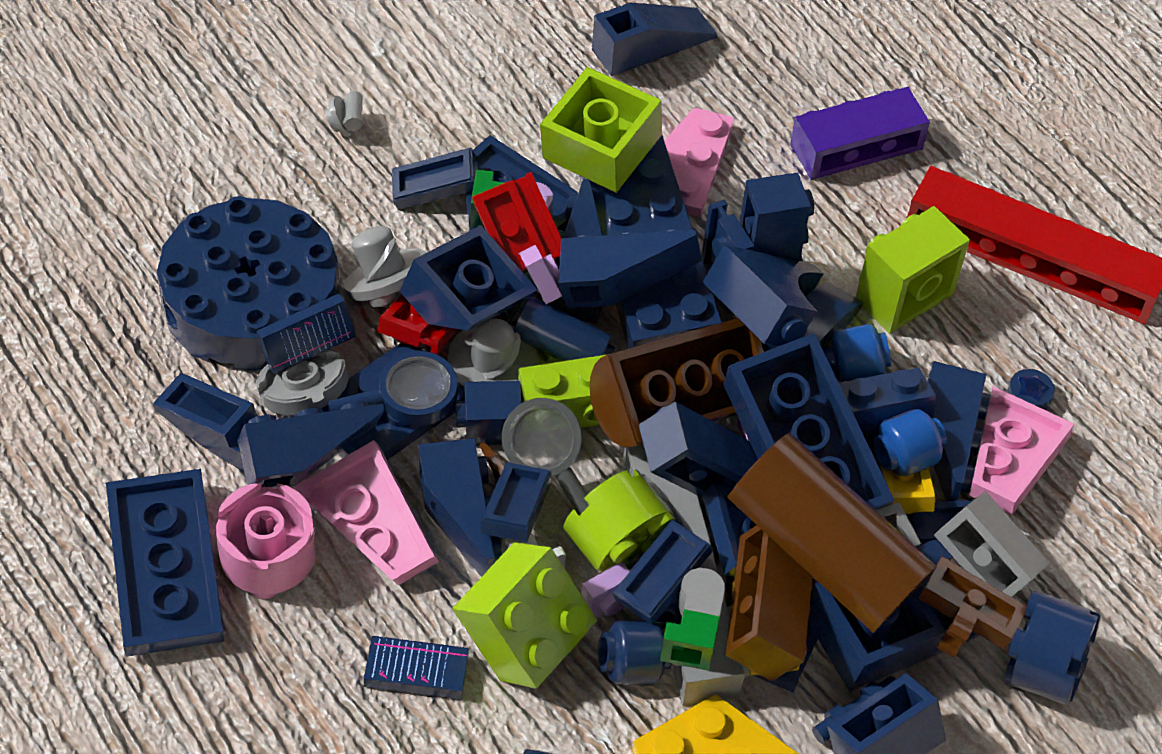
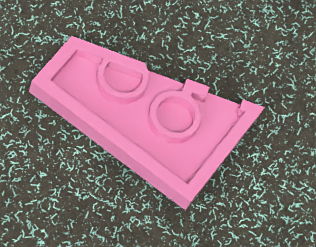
M694 108L664 140L687 214L697 217L702 216L731 135L735 117Z
M993 386L969 496L977 498L986 491L1005 513L1012 515L1070 439L1074 423Z
M374 440L293 487L397 585L404 583L439 562L380 446Z

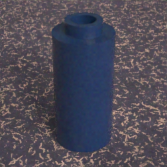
M534 296L528 298L513 328L514 333L520 334L521 341L561 361L608 355L613 353L615 349L614 346L608 344L611 337L610 334L550 304H545L544 301Z

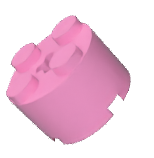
M254 483L234 491L221 504L216 524L219 558L223 572L234 585L252 593L256 598L264 600L271 599L277 593L295 587L306 578L316 562L314 522L309 503L298 491L282 484H277V488L261 487V483Z

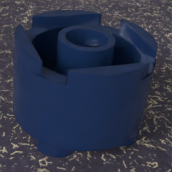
M1033 591L1024 618H1027L1023 630L1017 628L1008 652V656L1011 658L1003 681L1010 683L1014 687L1069 706L1086 669L1091 643L1094 644L1102 614L1054 596Z

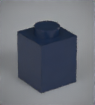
M520 380L464 382V400H456L455 411L456 428H465V439L475 438L476 446H480L483 441L487 445H502L504 423L509 414L521 404ZM522 414L519 415L512 428L511 445L521 444Z

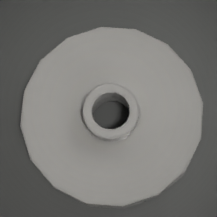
M329 349L277 374H274L267 364L259 373L256 385L264 407L272 413L295 415L304 409L323 408L328 405V401L337 399L346 389L349 375L344 360L340 359L339 353Z

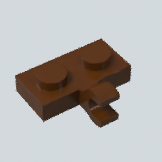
M942 556L936 564L937 568L929 577L918 598L952 619L937 648L954 658L962 643L965 644L973 631L1005 650L1013 639L1027 606Z

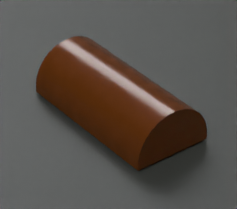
M737 318L601 357L595 363L590 376L591 404L600 427L614 443L622 447H633L643 443L639 424L655 415L659 409L674 402L713 422L736 415L737 413L723 385L728 366L763 353L760 339Z
M791 433L782 437L769 448L746 472L727 497L873 633L937 568L933 562Z

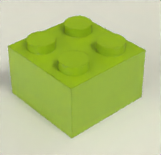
M586 67L540 123L542 156L556 165L617 193L662 135V100Z
M935 206L920 215L913 214L909 216L900 227L886 235L884 233L877 235L867 245L855 298L863 301L862 307L889 334L954 294L970 239Z
M515 542L452 608L500 681L536 689L598 621L551 547Z

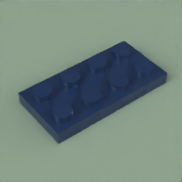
M201 469L105 482L125 657L225 642Z

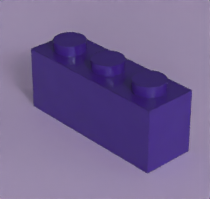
M904 87L795 116L790 145L810 180L923 150L930 121L909 87Z

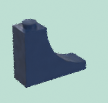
M724 244L703 283L764 344L781 346L805 336L808 326L817 313V310L809 303L805 296L816 288L824 273L811 263Z

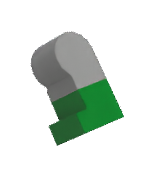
M697 568L684 576L678 602L679 611L682 615L681 625L667 622L660 661L709 671L725 592V583L722 577L715 571L708 568Z

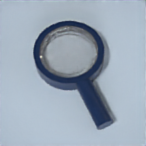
M426 351L406 352L394 357L385 365L379 377V389L328 401L329 411H336L348 403L366 401L368 406L383 404L385 411L392 418L404 424L428 425L443 419L453 409L457 400V376L450 363L437 354Z

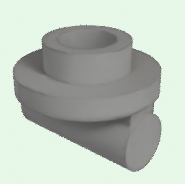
M351 91L345 98L337 95L329 99L326 118L330 127L345 137L355 134L362 127V94L357 91Z

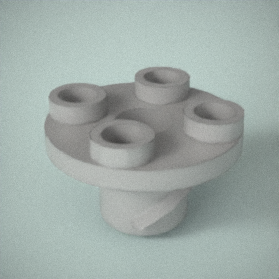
M375 226L362 231L352 241L351 248L354 250L360 267L355 269L344 281L343 286L347 296L355 301L369 300L372 307H380L392 302L396 298L395 292L400 291L413 260L426 252L417 248L399 250L396 238H394L391 229L386 226Z
M492 318L469 331H461L449 347L447 361L456 373L458 384L464 389V382L517 381L519 368L537 365L538 355L536 348L521 341L520 334L514 333V326L509 325L504 320Z

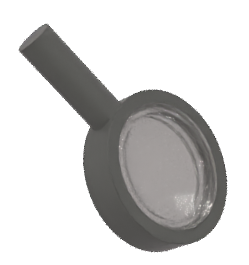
M535 398L525 401L509 414L504 423L502 445L505 455L510 463L552 471V476H555L573 508L580 516L589 506L584 499L588 494L571 468L582 447L583 437L580 423L575 414L566 405L556 400Z

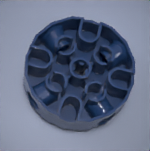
M236 196L228 201L209 205L199 212L188 215L162 246L157 269L162 308L169 331L173 337L191 355L206 362L213 359L220 363L234 364L235 369L257 371L267 365L256 332L257 330L340 294L338 259L329 234L307 212L278 200Z

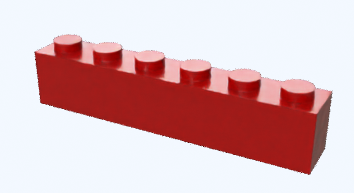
M930 165L911 200L907 218L913 214L920 215L935 206L970 239L967 248L968 253L1146 325L1162 290L1161 257Z

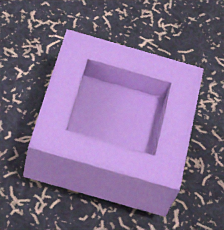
M536 245L520 252L519 254L545 304L560 298L562 295L555 283L559 280V269L551 254L542 258Z
M623 562L582 584L581 595L596 618L603 614L606 616L614 615L625 607L617 602L612 594L630 572Z

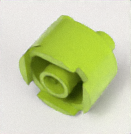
M634 469L633 476L625 470L610 477L593 489L584 498L589 506L580 516L573 509L565 520L563 528L597 572L601 574L621 562L630 569L632 567L630 561L638 555L645 553L671 520L675 521L674 513L643 475Z

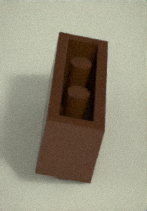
M757 525L740 536L725 655L768 680L773 681L804 662L807 653L806 637L808 618L811 613L810 596L813 577Z

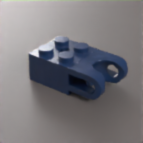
M938 539L916 547L935 565L942 556L950 561L954 558ZM928 579L874 633L819 582L814 584L810 596L811 613L808 623L849 692L943 652L937 646L952 619L918 599ZM972 631L966 642L971 641L979 637L980 635Z

